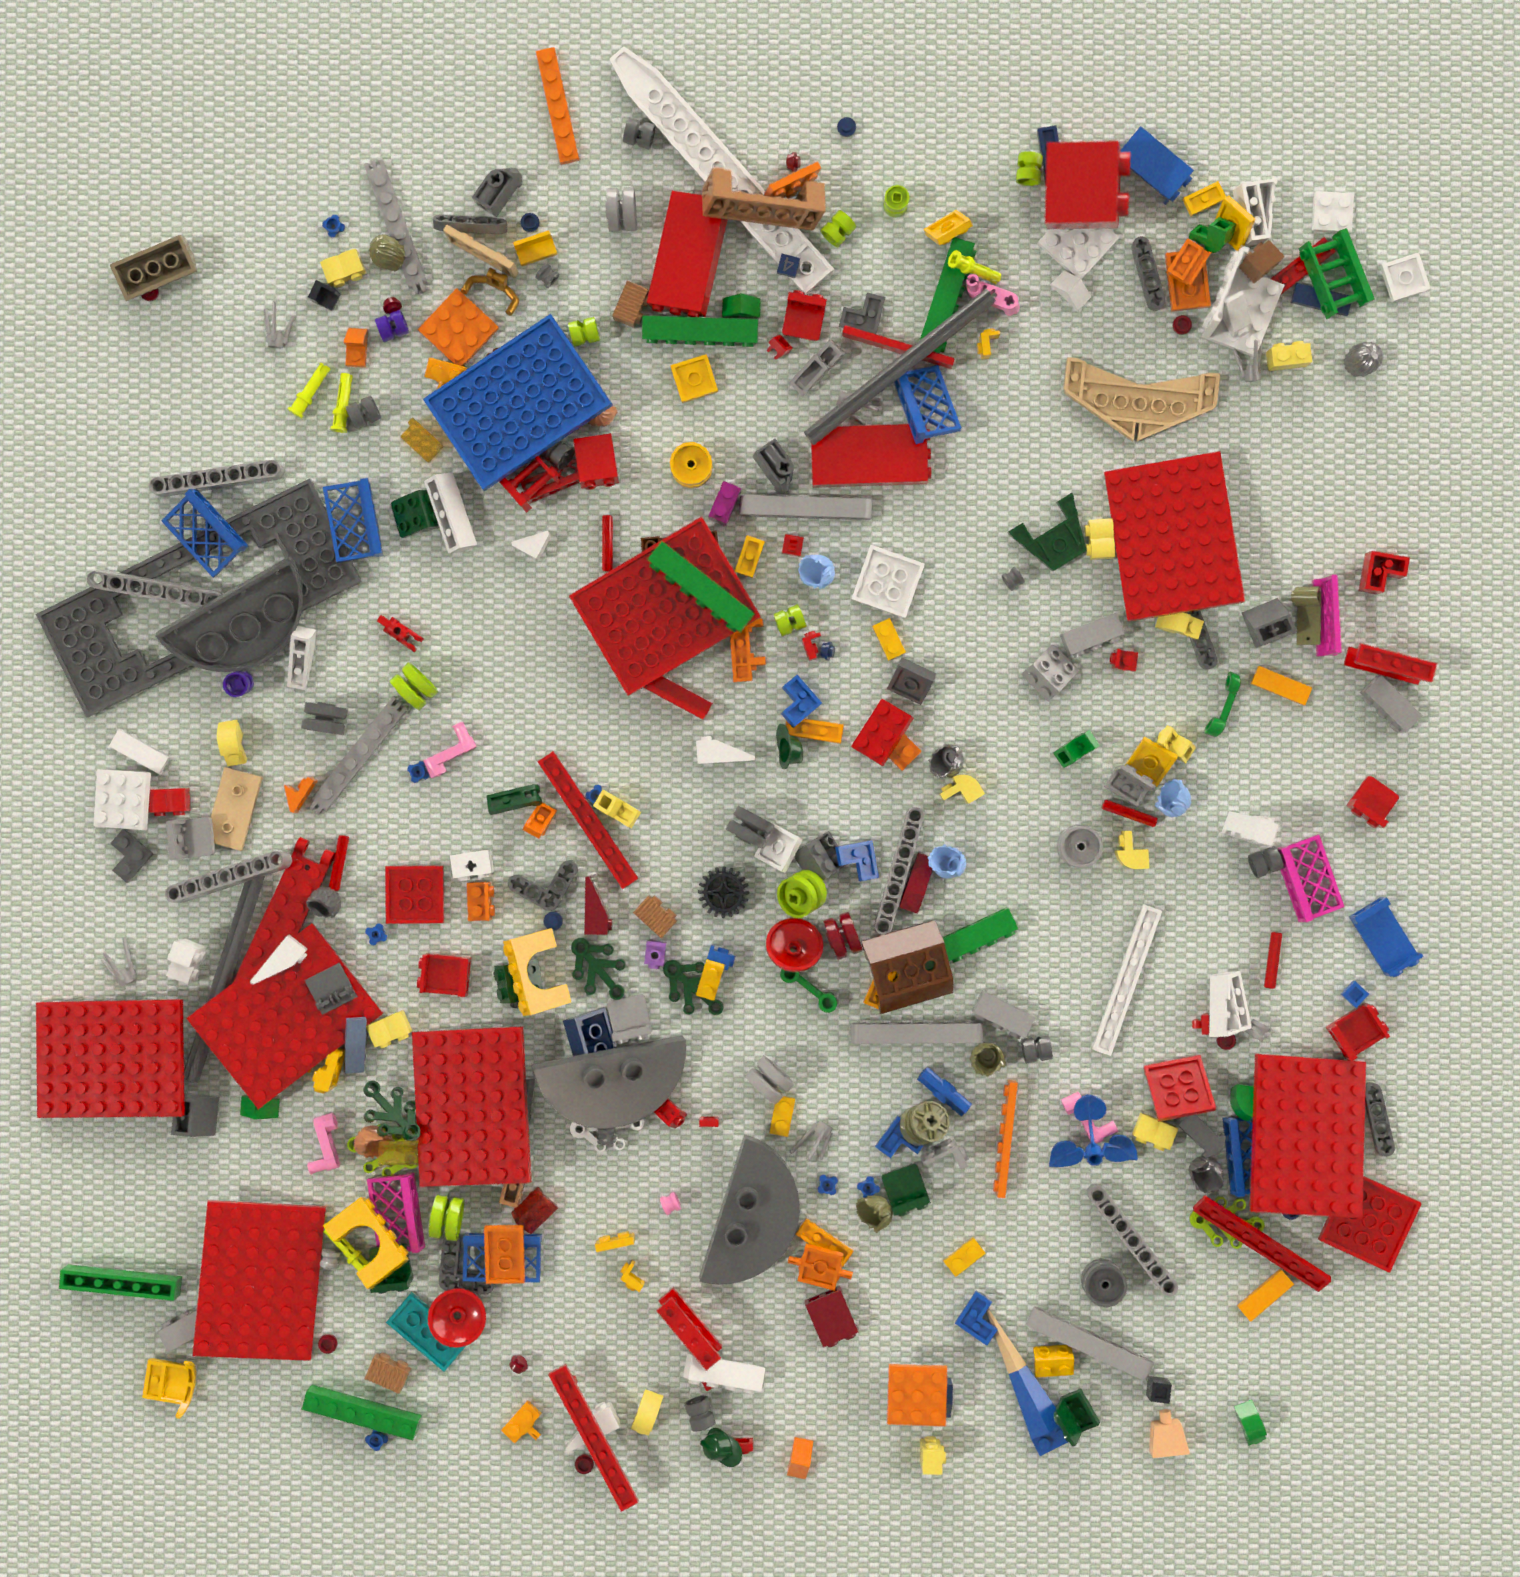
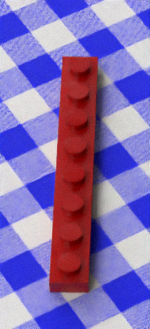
M552 751L537 761L621 888L624 889L639 879L556 753Z
M1206 1195L1193 1206L1195 1213L1319 1292L1331 1282L1330 1275Z
M567 1364L549 1372L548 1375L620 1511L623 1512L639 1503V1499Z

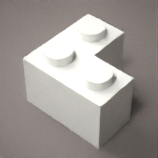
M188 939L174 941L167 960L171 961L166 976L186 984L196 981L200 970H198L199 965L204 962L207 952H205L206 946Z

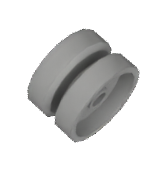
M624 187L622 200H620V193L617 188H607L606 218L608 219L609 232L620 231L621 219H623L626 231L637 230L634 187Z
M1082 825L1071 826L1064 830L1058 838V855L1069 866L1078 868L1090 867L1102 855V839L1091 827ZM1079 843L1083 844V849L1078 850L1077 846Z
M763 1055L757 1062V1066L762 1073L752 1068L745 1077L763 1096L772 1103L777 1104L783 1098L782 1092L777 1086L783 1091L788 1092L794 1086V1082L782 1068Z

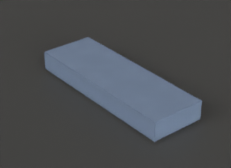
M366 1017L346 1018L345 1074L364 1072Z

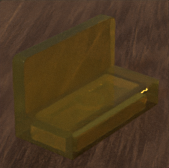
M412 417L408 421L410 426L401 435V438L426 462H430L444 446Z
M379 1141L378 1165H417L418 1141Z

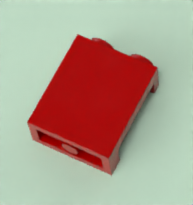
M611 433L573 439L581 489L592 490L597 486L611 487L619 483Z
M426 953L423 954L422 958H419L418 968L421 969V977L417 979V988H420L419 993L458 995L457 997L468 996L471 957Z
M1363 1003L1326 1026V1029L1346 1060L1354 1061L1358 1058L1357 1054L1381 1039H1388L1390 1037L1388 1034L1389 1028L1384 1021L1381 1022L1378 1018L1379 1012L1374 1005Z

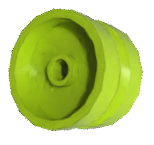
M408 662L402 668V673L408 680L399 674H395L389 682L404 700L420 711L427 704L425 698L420 693L424 694L427 698H433L439 691L422 672Z
M801 870L783 880L777 889V899L782 910L794 918H803L822 907L827 897L826 886L822 878L810 870Z
M436 1195L430 1215V1238L440 1239L445 1230L447 1240H458L464 1215V1198L454 1197L449 1205L447 1196Z

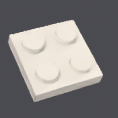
M1315 191L1311 232L1337 233L1347 228L1350 234L1352 232L1354 193Z
M1419 252L1380 266L1391 302L1399 301L1431 289Z
M774 824L775 826L771 833L764 836L767 841L763 848H758L754 857L786 873L803 839Z

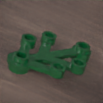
M585 938L575 939L571 944V950L576 955L575 970L572 972L573 978L580 980L584 977L582 965L583 958H585L589 963L587 985L584 988L585 993L592 995L596 992L595 975L597 973L609 987L610 997L614 1000L621 999L625 994L624 987L616 984L602 967L615 968L621 971L625 968L626 962L623 959H597L590 953L598 952L609 956L614 951L611 944H605L604 946L593 945ZM578 944H583L584 950H578ZM606 946H609L611 948L610 953H606L604 951V948ZM618 961L623 962L622 968L617 967L616 963ZM575 971H581V977H576ZM587 986H593L594 991L588 992ZM615 988L621 990L619 995L614 994Z
M669 960L663 966V973L670 980L669 999L672 1002H677L680 999V993L677 991L678 979L684 986L685 1005L683 1011L685 1014L691 1015L695 1010V1006L692 1004V992L696 994L697 985H699L701 977L688 978L682 972L696 971L697 973H702L703 970L698 971L696 965L702 964L704 969L705 964L702 961H698L695 964L681 965L677 960ZM675 966L676 972H670L669 967ZM672 993L678 994L676 1000L671 998ZM698 996L708 1005V1010L712 1015L722 1013L724 1005L720 1000L714 999L713 1001ZM717 1003L719 1004L720 1008L718 1010H714L712 1008V1005ZM687 1005L692 1006L693 1010L691 1012L686 1011L685 1007Z
M374 1080L368 1081L363 1088L364 1094L367 1097L373 1098L387 1113L375 1112L370 1109L364 1114V1120L368 1123H372L374 1120L396 1122L400 1126L391 1127L387 1124H381L377 1129V1134L381 1137L392 1134L402 1135L409 1142L417 1140L420 1136V1128L415 1123V1102L408 1101L403 1107L407 1113L406 1121L402 1117L403 1089L395 1087L391 1091L390 1095L393 1098L392 1107L379 1093L380 1084ZM394 1091H398L400 1095H396ZM407 1105H411L413 1109H409ZM368 1114H371L373 1118H369ZM381 1128H384L386 1133L382 1132ZM407 1130L412 1131L413 1135H410Z

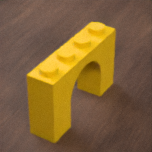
M552 928L503 941V951L509 962L508 970L513 977V988L518 996V1007L523 1016L533 1015L571 1003L567 984L542 990L535 987L527 975V965L534 954L557 947Z
M360 1197L323 1225V1227L334 1242L341 1241L361 1226H368L377 1233L380 1240V1249L377 1256L356 1273L365 1287L372 1289L409 1259L406 1256L408 1255L407 1250L403 1245L399 1246L395 1241L397 1239L395 1233L391 1229L388 1230L384 1225L386 1223L385 1219L381 1214L377 1215L374 1211L375 1205L369 1198Z

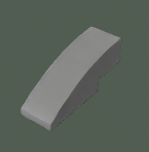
M829 340L789 383L804 396L846 353L833 340Z

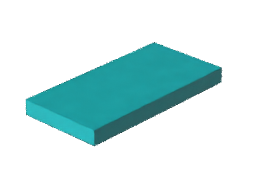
M411 1292L386 1323L445 1372L466 1346L458 1348L449 1347L437 1341L428 1326L430 1307Z

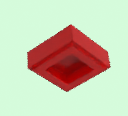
M701 1116L699 1118V1127L719 1126L718 1116Z

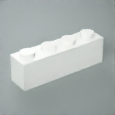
M453 472L435 474L425 480L424 483L448 554L467 551L476 546L475 536Z
M687 1353L683 1377L689 1379L688 1383L700 1385L701 1381L707 1382L709 1387L718 1388V1385H725L727 1390L736 1391L737 1388H742L743 1392L754 1394L755 1391L761 1392L765 1368L758 1365L720 1359L706 1371L693 1354Z

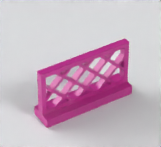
M1337 574L1312 580V586H1320L1322 593L1321 645H1316V657L1336 656L1338 653H1342Z
M1320 835L1277 848L1284 867L1281 873L1298 922H1309L1314 918L1344 907ZM1314 840L1317 845L1315 853L1307 850L1309 843ZM1296 847L1302 850L1298 860L1292 857L1290 849ZM1305 852L1313 856L1310 865L1302 862ZM1317 859L1323 862L1322 871L1313 868ZM1300 865L1308 868L1304 878L1298 874ZM1311 871L1320 874L1316 884L1308 880ZM1323 876L1329 879L1330 885L1328 889L1320 886ZM1306 883L1314 886L1311 896L1305 894L1304 887ZM1318 889L1326 892L1322 902L1314 898ZM1329 895L1335 897L1337 905L1331 907L1326 904ZM1313 901L1320 904L1318 912L1312 914L1310 908Z
M408 1172L403 1175L368 1178L369 1198L375 1205L373 1209L376 1214H381L385 1221L390 1224L388 1230L393 1226L401 1233L395 1240L398 1244H400L398 1241L404 1235L409 1240L408 1252L419 1253L426 1246L415 1173ZM394 1180H400L401 1189L398 1192L390 1186ZM374 1182H379L385 1187L380 1194L374 1190ZM386 1189L395 1195L391 1202L382 1196ZM397 1198L404 1205L401 1211L393 1205ZM379 1199L387 1205L383 1213L377 1209L376 1203ZM389 1208L398 1214L394 1221L385 1215ZM400 1216L406 1221L407 1226L404 1230L395 1223ZM375 1232L376 1245L380 1246L379 1237Z

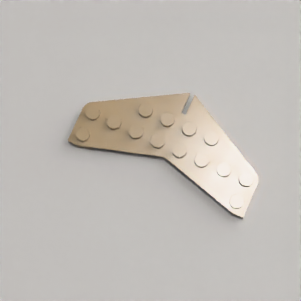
M1067 357L1063 390L1068 397L1132 442L1134 441L1135 425L1138 424L1136 440L1138 442L1213 410L1218 400L1220 374L1206 373L1199 376L1143 385L1089 365L1078 358Z

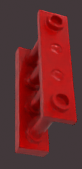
M539 456L535 457V460L513 479L507 480L505 477L499 481L526 513L532 509L528 503L530 501L529 498L550 479L553 478L558 485L561 483L557 478L559 473L552 465L548 467ZM541 465L547 473L525 492L519 493L516 490L519 487L518 484Z
M1361 643L1358 649L1348 647L1343 665L1419 685L1420 680L1429 683L1433 682L1438 663Z
M673 1287L659 1299V1303L662 1306L656 1311L707 1371L721 1359L717 1352L722 1349V1345Z

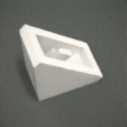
M1063 271L1050 284L1077 311L1091 298L1082 280L1066 271Z
M549 531L512 541L511 543L517 550L539 561L551 535Z

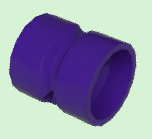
M401 310L390 313L389 317L384 315L375 318L377 329L384 343L393 340L395 335L401 337L410 333ZM395 322L397 328L393 329L391 323Z
M244 670L232 672L223 680V689L231 697L245 695L254 686L252 675Z

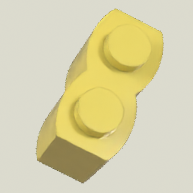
M357 249L345 251L320 262L327 283L331 287L334 286V288L344 286L345 282L351 279L352 281H358L366 274Z
M1113 519L1089 520L1087 525L1084 526L1085 537L1089 539V544H1086V555L1090 556V560L1113 559L1115 557Z
M404 1010L366 1026L374 1047L380 1046L381 1049L391 1045V1041L394 1039L401 1041L408 1038V1033L412 1031Z
M1140 1112L1132 1134L1136 1136L1135 1140L1146 1144L1147 1141L1154 1144V1148L1164 1151L1165 1149H1171L1179 1128L1164 1121L1158 1122V1119Z

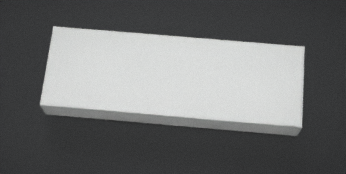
M119 729L109 745L111 748L158 774L162 773L170 759L167 755Z

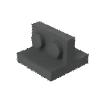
M901 657L887 689L922 705L936 678V673Z

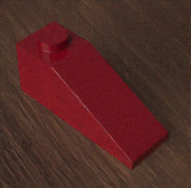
M919 852L899 903L900 908L917 914L932 874V868L929 867V859L927 858L929 856Z
M586 876L584 935H608L609 931H612L613 920L609 919V913L591 876Z

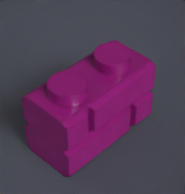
M723 481L708 518L723 526H727L740 496L741 488Z

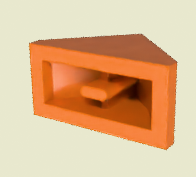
M794 1437L787 1476L806 1479L810 1468L813 1440Z

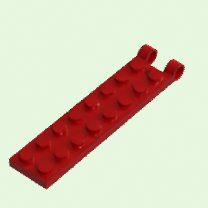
M299 837L291 855L292 863L285 869L233 982L272 954L287 935L294 937L301 931L310 911L306 900L313 891L321 887L334 860L335 852L326 849L321 856L320 863L304 857L310 841ZM306 865L310 866L309 870L305 869Z

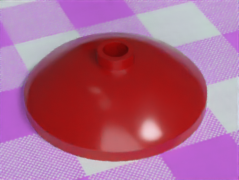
M799 918L784 919L776 923L768 932L766 938L767 954L771 961L783 970L790 972L808 970L822 956L824 946L822 936L818 929L806 920Z
M453 1288L442 1292L432 1302L428 1312V1326L432 1335L441 1344L449 1347L458 1348L471 1344L481 1335L486 1323V1310L483 1302L475 1293L463 1288ZM454 1313H461V1317L455 1318Z

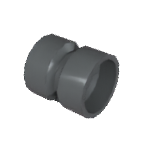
M629 117L624 130L623 143L633 146L637 143L639 147L650 150L656 125L647 122L641 124L640 120ZM640 130L643 131L642 138H639Z
M371 395L361 399L359 404L354 402L346 406L348 415L356 429L365 426L367 421L372 423L381 419L378 407ZM363 408H366L368 415L365 416Z
M559 441L541 453L540 456L550 461L559 470H562L571 462L574 450L567 444H562V441Z
M1275 846L1263 849V853L1255 852L1248 855L1250 868L1256 878L1266 876L1268 871L1274 873L1284 868L1280 853Z
M1049 1035L1037 1036L1036 1040L1032 1037L1021 1039L1022 1052L1026 1064L1034 1063L1039 1058L1041 1061L1053 1059Z
M698 1396L684 1403L686 1413L691 1416L689 1422L692 1431H703L716 1424L713 1412L708 1411L711 1408L708 1396Z

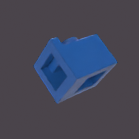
M711 944L707 959L724 964V970L728 971L729 966L733 967L736 956L729 954V950L718 947V950L714 949L715 945Z

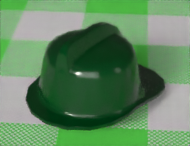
M779 724L776 730L779 763L782 769H787L789 764L801 763L803 761V747L799 739L789 735L788 729L784 724Z
M719 1428L710 1429L707 1436L700 1442L704 1455L710 1460H717L727 1467H735L742 1460V1449L739 1443Z

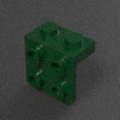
M417 490L391 502L401 538H406L425 529L440 528L427 490Z
M531 959L527 965L528 978L535 987L543 990L539 962L537 959ZM509 964L494 966L493 975L495 981H497V997L500 1000V1004L519 1002L513 988V977L508 970Z
M913 1163L884 1173L881 1176L894 1216H905L910 1213V1210L916 1208L917 1210L925 1209L928 1207L927 1204L931 1203L917 1164Z
M398 1244L399 1246L403 1245V1247L408 1252L407 1246L405 1244ZM380 1246L370 1248L369 1256L371 1261L377 1256ZM409 1254L406 1255L409 1260L374 1288L370 1289V1292L383 1294L388 1291L402 1292L409 1289L414 1278Z
M1082 1389L1061 1396L1054 1411V1420L1061 1427L1065 1440L1074 1447L1077 1445L1082 1432L1099 1426L1100 1420Z

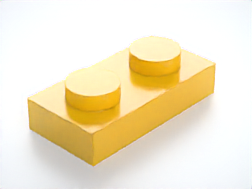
M1219 181L1184 197L1183 202L1190 217L1221 203L1226 195Z
M746 535L735 573L753 578L765 541Z
M890 618L872 626L888 661L906 653Z
M706 959L696 996L714 1001L724 970V964Z
M783 1096L774 1105L770 1134L788 1137L795 1098Z
M629 1231L618 1233L616 1237L610 1238V1235L599 1237V1240L595 1243L596 1252L634 1245V1233L629 1234Z
M972 1237L943 1261L956 1277L986 1253L975 1238Z

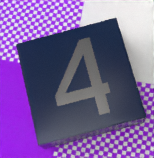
M782 253L777 274L795 278L800 258Z

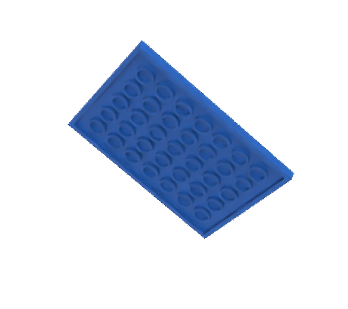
M551 314L423 398L483 491H486L613 406Z

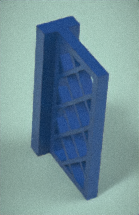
M938 365L907 371L894 382L915 444L923 443L926 438L961 431V425ZM933 372L937 376L935 381L925 377L928 373ZM916 377L920 380L915 385L909 382L908 378ZM922 381L932 385L929 391L919 387ZM934 387L942 390L941 397L931 393ZM916 391L925 395L922 401L914 396ZM928 397L937 401L934 407L925 403ZM940 403L948 406L946 413L937 409ZM921 407L930 410V414L926 416L920 413ZM933 413L943 417L940 423L931 418ZM945 419H948L952 421L955 426L947 427L943 425ZM927 423H930L937 428L927 432L925 426Z
M363 478L360 481L323 487L336 562L384 556L369 479ZM358 486L359 494L355 499L346 494L350 487ZM337 490L341 495L334 502L329 499L328 491ZM344 496L353 501L347 510L338 505ZM355 503L362 507L363 511L358 518L350 513ZM336 507L345 512L339 521L332 517V512ZM347 515L356 520L351 529L342 524ZM359 522L366 527L362 537L353 531ZM339 526L348 530L343 540L338 538L335 533ZM351 533L360 539L354 548L345 542ZM362 541L369 545V553L362 554L356 550ZM343 544L352 549L346 557H340L339 554Z
M189 489L185 493L186 496L161 521L203 568L215 578L248 545L197 489ZM188 501L193 506V514H184V505ZM173 516H180L179 527H174L169 522ZM184 516H193L192 528H184ZM197 516L205 519V528H197ZM184 530H192V541L184 539ZM197 530H205V542H197ZM210 531L218 533V542H210ZM197 544H205V556L197 553ZM210 544L218 545V556H210ZM223 545H229L233 550L228 557L223 556ZM210 558H218V567L215 570L209 566Z
M1223 1117L1230 1194L1236 1197H1243L1246 1194H1250L1251 1189L1245 1188L1246 1180L1249 1177L1251 1178V1167L1247 1172L1243 1168V1162L1246 1158L1252 1160V1157L1249 1156L1252 1152V1140L1247 1135L1253 1128V1121H1246L1250 1125L1243 1133L1239 1130V1121L1245 1120L1239 1117ZM1244 1139L1251 1143L1246 1152L1241 1149V1143Z
M465 1233L463 1235V1281L486 1282L485 1268L482 1269L476 1263V1260L482 1254L485 1256V1249L481 1248L485 1247L484 1233ZM524 1234V1251L528 1247H537L536 1256L532 1260L525 1254V1259L529 1262L525 1269L531 1264L536 1270V1278H529L525 1274V1282L540 1283L542 1234ZM468 1246H476L481 1253L473 1259L468 1254ZM472 1264L480 1271L476 1277H468V1268Z

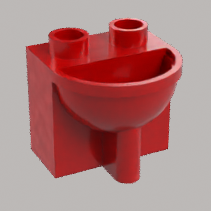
M1119 140L1047 142L1045 225L1047 229H1116L1119 225V217L1129 216V192L1120 193L1121 177H1130L1131 155L1130 152H1121Z

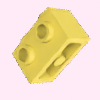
M1296 341L1292 345L1287 346L1284 343L1274 344L1266 352L1268 371L1303 368L1312 363L1310 343L1304 344L1303 341Z
M926 1436L925 1439H920V1464L923 1474L942 1475V1464H946L944 1446L934 1436Z

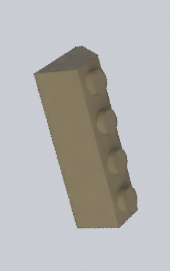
M182 235L168 239L110 264L125 301L134 299L197 272L194 255L186 238Z

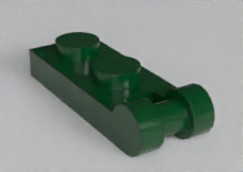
M532 784L486 795L489 814H499L528 806H540L542 804V799L539 796L540 786Z

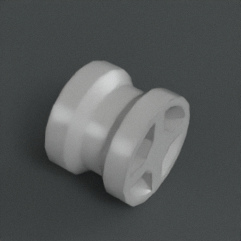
M1252 1019V1028L1247 1029L1245 1032L1262 1042L1264 1034L1270 1028Z
M322 1249L321 1254L323 1258L320 1261V1267L327 1269L339 1268L338 1258L341 1256V1251Z

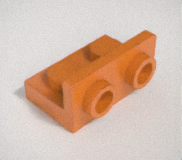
M491 882L467 883L468 921H490L492 916H495V906L491 905V897H494V886H491Z

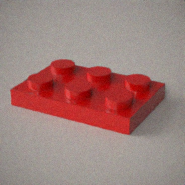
M881 699L851 747L879 765L884 766L914 718L886 700Z

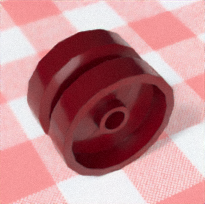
M849 911L839 915L842 927L838 928L834 918L823 921L831 949H834L838 960L847 957L846 944L849 945L853 954L863 951Z

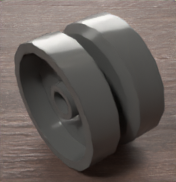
M305 702L304 712L315 715V719H302L301 729L344 735L345 725L333 721L334 718L346 719L348 709L336 707V705L318 702L316 704Z
M737 806L734 816L743 822L740 824L734 820L729 821L726 830L736 835V838L762 849L767 840L764 836L757 833L758 830L770 834L775 825Z
M1097 1259L1087 1264L1082 1271V1288L1091 1302L1097 1306L1107 1308L1115 1306L1123 1300L1127 1292V1281L1115 1263L1106 1259Z

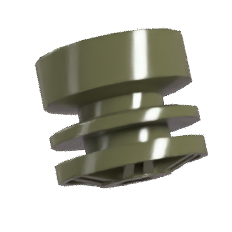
M925 1101L906 1109L900 1119V1131L903 1137L915 1146H924L942 1139L947 1134L950 1126L946 1110L934 1101Z

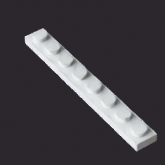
M1142 905L1092 1049L1112 1055L1162 913L1161 910Z

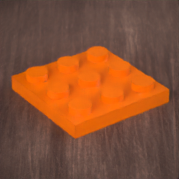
M456 288L418 328V331L453 364L465 366L498 331L499 327Z
M889 1364L887 1424L946 1426L947 1366Z

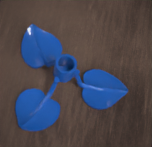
M1088 1094L1076 1101L1074 1115L1079 1121L1088 1120L1091 1143L1088 1144L1085 1151L1081 1147L1076 1148V1144L1072 1141L1056 1143L1051 1150L1049 1167L1076 1165L1082 1161L1083 1156L1090 1165L1097 1166L1102 1163L1104 1156L1112 1162H1123L1128 1160L1137 1161L1138 1155L1132 1140L1124 1135L1112 1136L1109 1139V1143H1104L1102 1150L1095 1143L1092 1120H1099L1106 1114V1105L1102 1099Z

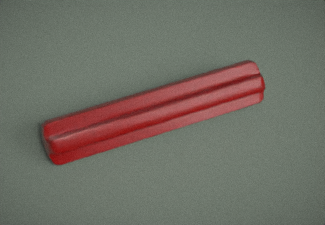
M603 515L602 570L609 572L613 569L612 515Z
M1104 800L1102 804V809L1151 827H1155L1158 818L1109 800Z
M346 835L338 836L329 887L334 889V891L340 890L349 843V836Z
M1271 932L1264 981V987L1269 989L1276 988L1282 943V933Z

